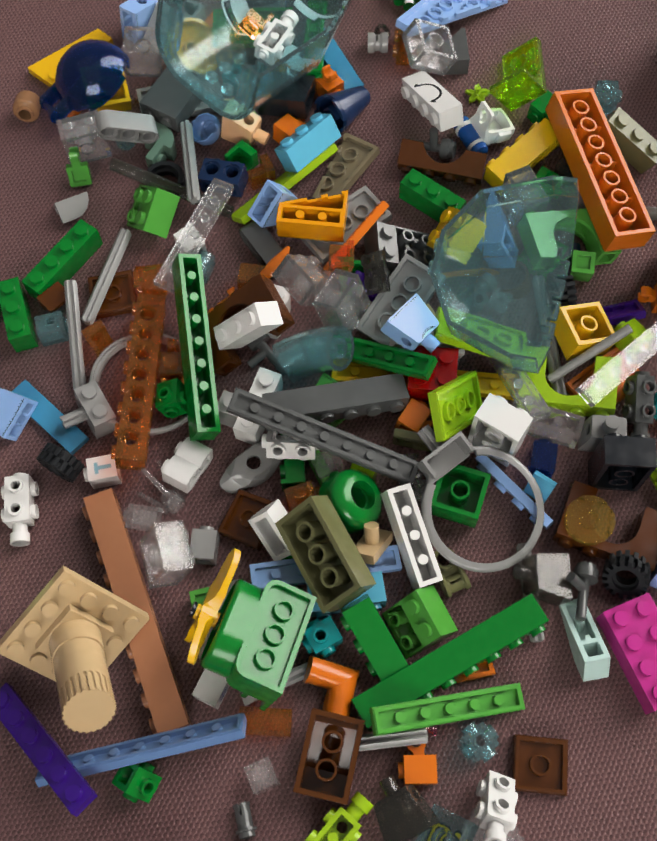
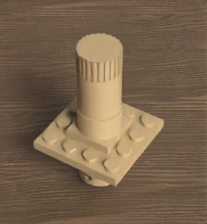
M62 566L0 639V655L56 682L61 716L67 728L79 733L95 732L97 729H102L104 725H108L116 711V702L108 667L150 618L147 612L71 569Z

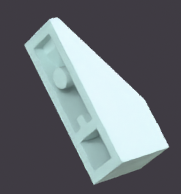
M577 599L559 602V609L574 662L583 682L609 677L611 656L588 607L586 620L578 621L575 619Z

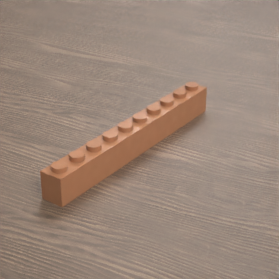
M112 488L83 498L85 507H82V511L86 521L90 520L92 525L89 533L93 543L97 542L99 547L96 556L99 564L105 566L107 573L103 574V578L107 588H112L113 594L147 612L150 618L125 648L129 659L134 658L136 668L133 669V674L137 684L141 683L144 693L140 694L145 709L149 708L152 718L148 719L153 734L190 726V718L117 496Z

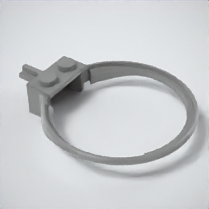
M143 332L125 336L110 344L96 359L90 373L89 382L73 389L75 401L79 408L60 416L63 427L68 429L86 421L95 438L99 439L112 433L114 430L133 437L155 436L172 431L188 421L187 414L178 421L160 428H137L123 422H117L115 420V413L99 387L100 378L106 364L121 349L136 343L157 342L169 345L181 352L180 340L166 334Z
M429 424L423 427L417 434L431 453L416 466L426 477L421 498V516L434 548L452 564L468 571L480 573L501 571L523 560L536 545L544 523L542 493L531 472L518 459L506 451L491 446H472L461 431L443 444L442 442H436L434 431ZM474 452L475 456L495 457L514 466L530 484L536 500V523L529 539L517 553L495 563L472 562L456 555L442 542L433 524L432 498L436 487L433 483L470 456L469 453Z

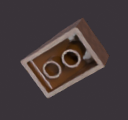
M312 708L293 792L347 805L365 720Z

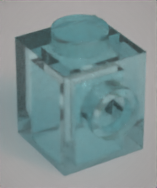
M61 310L34 317L37 336L44 347L69 341L67 318L64 317Z

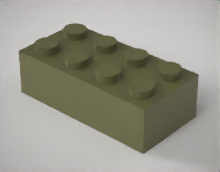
M328 495L310 496L275 523L311 593L317 597L316 602L323 614L340 610L377 584Z

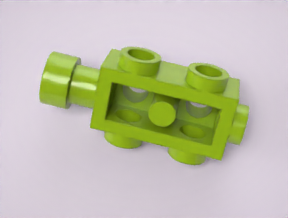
M357 791L350 799L352 802L346 810L342 807L338 810L332 807L322 819L326 825L319 833L314 829L305 841H357L362 835L358 831L361 827L358 821L364 814L367 815L374 806ZM345 822L348 828L345 833L337 831L338 823Z

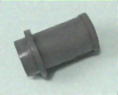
M241 802L240 805H233L238 829L235 833L239 835V840L255 837L257 826L253 825L250 802Z

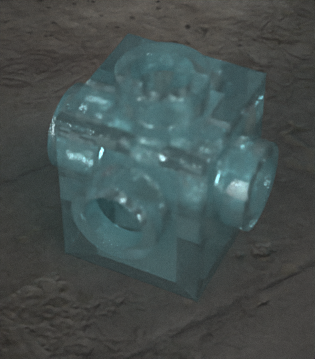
M597 80L594 92L604 114H610L616 109L617 104L621 102L622 90H619L618 81Z
M473 721L461 731L464 736L458 740L461 744L459 748L468 760L472 759L476 763L482 759L486 763L497 754L494 748L500 745L497 741L499 736L490 724L486 726L482 721L479 725H476ZM477 736H481L483 738V740L485 741L484 746H480L477 744Z

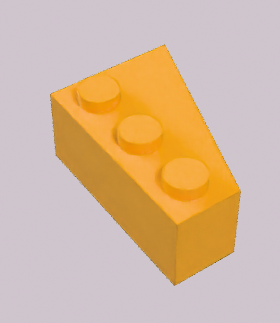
M348 190L341 191V194L333 196L323 194L321 198L311 200L301 198L279 202L276 218L277 235L279 237L343 242L348 211Z

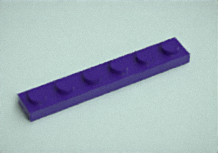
M6 682L0 688L1 722L69 812L77 817L98 795L14 688Z

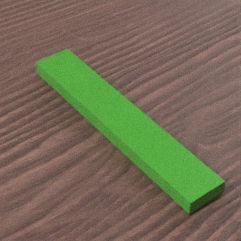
M520 683L372 707L369 708L373 734L378 736L525 710Z

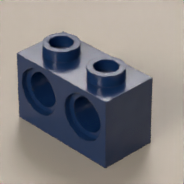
M204 158L198 174V181L202 192L240 198L243 196L249 179L244 163L223 161L217 158Z

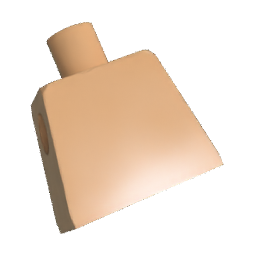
M234 99L231 100L222 114L221 138L237 144L240 140H243L251 147L255 141L266 145L270 134L261 129L262 118Z

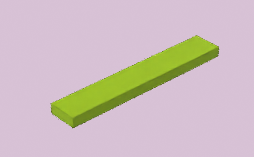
M331 144L298 173L286 171L274 182L283 185L288 190L336 153L338 150L336 144ZM258 194L230 215L234 222L245 225L252 220L247 214Z

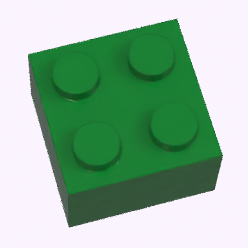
M458 464L437 480L432 498V515L475 528L491 474Z

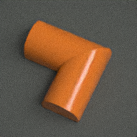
M309 656L303 682L327 689L322 708L323 711L349 716L352 705L351 699L354 697L360 671Z

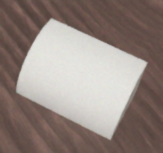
M279 499L262 508L248 520L274 561L291 555L275 525L277 521L288 514Z

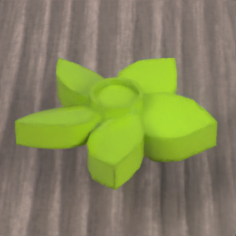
M476 84L474 90L468 89L465 90V93L470 95L469 103L476 100L481 103L490 94V90L486 88L481 89V86Z

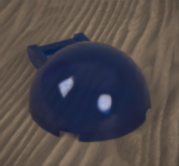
M90 39L74 44L60 58L55 72V83L40 97L41 108L48 112L49 119L55 124L60 123L73 110L82 111L88 109L90 113L110 100L126 78L122 73L125 66L127 69L130 67L129 57L116 45L103 40ZM60 99V102L54 107L53 105Z

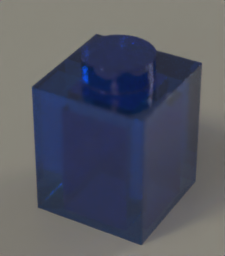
M547 439L533 441L527 467L532 475L538 470L551 479L555 472L558 444L552 443Z

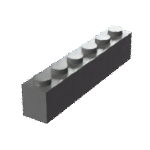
M398 373L262 394L264 399L326 424L344 418L352 420L363 415L376 416L382 412H400L406 408L410 399L404 377Z

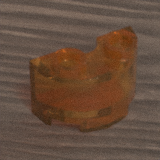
M165 263L135 266V269H133L138 307L165 305V296H168L167 283H163V277L167 276Z

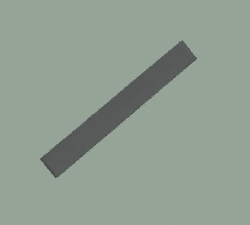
M235 388L226 412L403 484L410 483L413 485L418 470L416 465L419 461L240 388Z

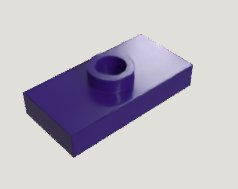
M637 299L602 307L612 326L622 321L628 322L633 318L636 320L646 318V311Z

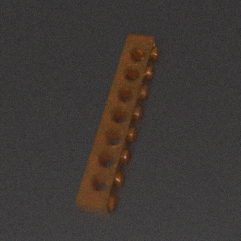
M138 293L137 302L132 304V315L135 316L134 321H130L129 335H132V340H127L126 354L129 355V361H124L123 374L126 375V381H121L120 395L124 396L123 402H118L117 416L121 417L120 423H115L114 437L117 438V445H112L111 459L115 460L116 469L146 471L166 313V296ZM136 378H144L140 381L135 380ZM134 398L141 399L140 401H132ZM131 419L139 420L136 423L129 422ZM129 440L136 441V443L132 445L126 444V442Z

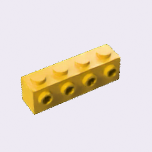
M545 117L540 123L535 122L528 130V133L525 135L521 134L511 147H505L497 159L493 158L486 164L483 179L502 195L559 146L550 121Z

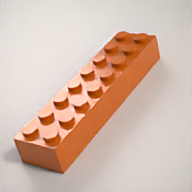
M594 89L555 91L545 111L604 252L645 246L656 230Z

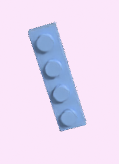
M477 456L475 458L478 463L476 468L479 471L491 474L496 480L493 484L503 494L507 491L513 497L511 502L520 511L526 509L531 514L529 517L530 521L535 524L537 517L536 503L487 456ZM544 512L543 527L547 530L553 524V520Z

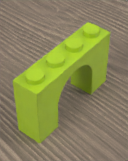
M526 349V363L521 369L517 408H522L527 412L543 411L550 415L570 414L576 418L615 414L620 358L596 356L592 384L583 393L570 396L554 391L547 383L545 372L548 351Z

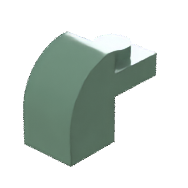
M156 122L159 139L154 143L145 144V148L150 150L145 156L148 168L154 163L166 161L167 158L174 161L177 156L172 131L167 126Z

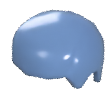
M203 113L191 121L194 142L205 146L212 145L218 140L221 124L215 115Z

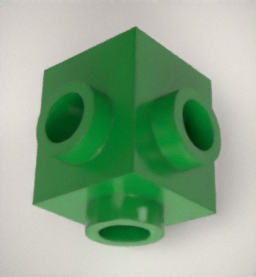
M178 378L157 383L156 398L154 400L155 408L165 417L176 418L179 415L187 414L185 386Z
M142 762L119 768L111 783L122 790V796L129 801L137 803L138 799L149 803L162 777L153 772L155 766L148 762Z

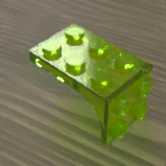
M537 36L502 56L504 79L490 86L489 90L507 109L512 112L547 93L541 40Z

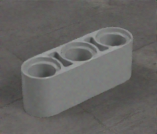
M101 110L95 114L99 137L104 140L151 144L159 139L155 118L152 115L115 110Z

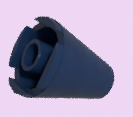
M356 86L321 95L315 100L314 105L317 104V109L314 111V114L318 112L331 114L340 134H342L369 105L370 93L363 86Z

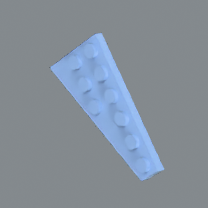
M421 0L396 19L395 27L413 36L508 3V0Z

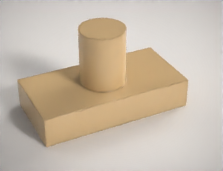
M374 521L364 524V535L355 546L366 564L374 565L393 541V532L379 529V524Z

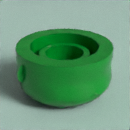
M361 470L333 471L319 489V495H328L349 534L363 530L365 523L375 522L380 516L382 509L380 490L375 481Z

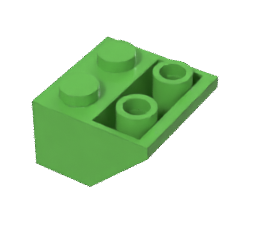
M140 184L139 188L134 192V203L132 209L127 214L128 222L126 226L167 239L180 196L157 187Z
M434 585L414 590L382 613L405 659L440 643L458 631Z

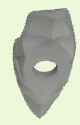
M262 441L256 443L231 462L220 479L219 486L224 491L235 494L239 489L243 490L261 485L275 473L282 460L266 458V448H262ZM249 458H259L261 461L260 466L257 469L249 468L247 466Z

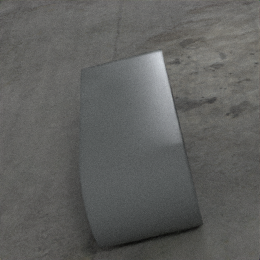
M255 221L239 229L241 239L263 268L282 251V248L266 227L261 228ZM287 258L284 266L271 278L291 267L289 258Z

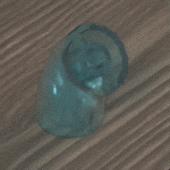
M324 326L305 330L272 345L279 364L293 383L317 373L346 369L352 361L355 348L352 333L344 326Z

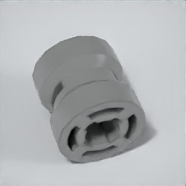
M368 32L367 52L374 53L375 51H380L381 53H388V32H381L380 34Z

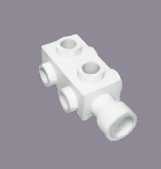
M286 10L280 17V20L275 18L273 22L268 21L265 24L264 34H258L254 40V57L272 66L277 59L283 57L287 45L291 46L295 34H293V29L299 21L298 15L294 11Z
M273 430L268 431L267 434H262V448H266V458L278 460L316 459V451L319 449L285 435L280 436Z
M20 472L13 474V476L4 477V486L1 487V495L4 500V508L1 509V519L3 523L12 529L10 545L15 547H23L30 544L28 527L34 526V519L39 518L38 505L34 504V496L39 495L38 483L34 482L29 474Z
M489 770L485 779H480L476 788V795L481 797V800L476 805L474 816L479 819V828L486 830L483 835V841H507V834L515 829L518 819L517 814H515V805L518 799V793L515 792V779Z

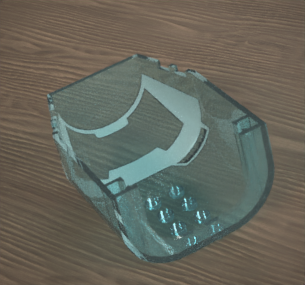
M158 0L155 24L156 42L167 68L183 86L221 116L231 120H240L253 113L320 64L351 0ZM286 10H292L298 15L299 21L293 29V34H295L291 46L287 45L283 57L277 59L273 65L266 63L261 58L254 57L255 47L253 43L258 34H264L265 24L268 21L273 22L275 18L280 20V17Z

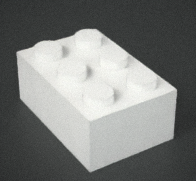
M489 393L474 416L468 441L472 446H491L515 456L525 439L533 417L526 410L510 405L505 398ZM489 456L505 467L509 466L508 462Z

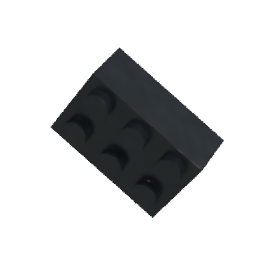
M619 433L604 435L588 460V485L603 490L637 492L657 468L656 438H647L646 435L629 437L622 436Z

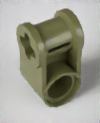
M436 550L434 554L437 560V557L441 556V554ZM451 562L446 566L438 563L443 577L439 584L447 599L451 598L455 592L464 588L466 590L471 588V583L463 568Z

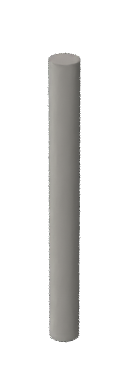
M629 324L625 325L547 375L548 380L551 384L631 334L633 332Z

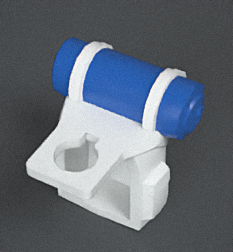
M486 101L480 103L476 113L470 119L467 116H463L464 123L453 127L457 137L460 138L467 150L485 154L488 152V145L509 140L515 131V127L502 108H490Z

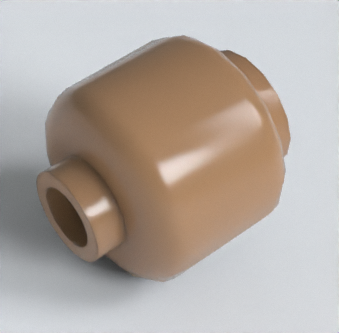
M20 91L13 103V113L19 120L24 122H33L38 119L42 108L40 97L32 91Z

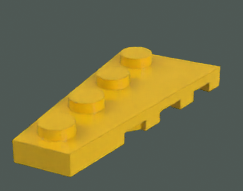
M96 29L27 68L30 74L58 93L81 73V67L89 66L99 53L103 54L114 44L113 39L100 29Z

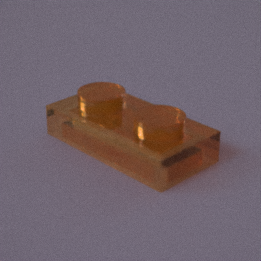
M240 706L239 713H245L247 719L245 735L291 738L292 709L267 708L262 711L259 709L260 707Z

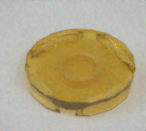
M583 495L568 505L564 514V526L568 534L575 541L584 545H597L604 542L613 533L616 525L615 514L603 499L594 495Z

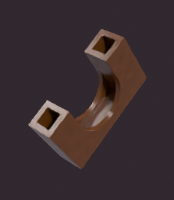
M260 273L250 278L247 284L235 290L228 299L216 305L208 314L214 373L226 376L240 366L242 362L235 349L219 350L213 329L215 326L254 302L277 301L283 324L268 333L278 337L295 324L271 279Z
M574 480L569 488L552 540L558 542L557 544L563 548H575L587 557H598L604 560L606 558L609 559V555L612 553L616 556V552L621 550L622 554H625V550H630V555L637 552L639 553V558L644 556L646 563L649 562L652 573L657 563V510L649 507L644 508L639 514L635 531L630 541L622 544L609 543L601 539L594 532L590 522V513L598 489Z

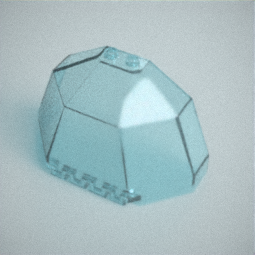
M552 175L481 189L441 230L440 237L435 240L434 260H431L429 263L428 274L431 276L451 334L513 370L538 374L550 351L556 324L548 321H557L561 302L556 300L562 299L566 284L565 280L558 278H567L570 261L566 259L571 257L574 244L579 201L578 178Z

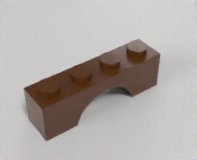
M402 138L397 167L405 174H408L414 168L428 178L438 176L443 177V180L447 182L459 180L464 181L465 185L476 186V184H481L487 154L465 150L463 155L456 161L440 163L429 157L425 150L424 142Z

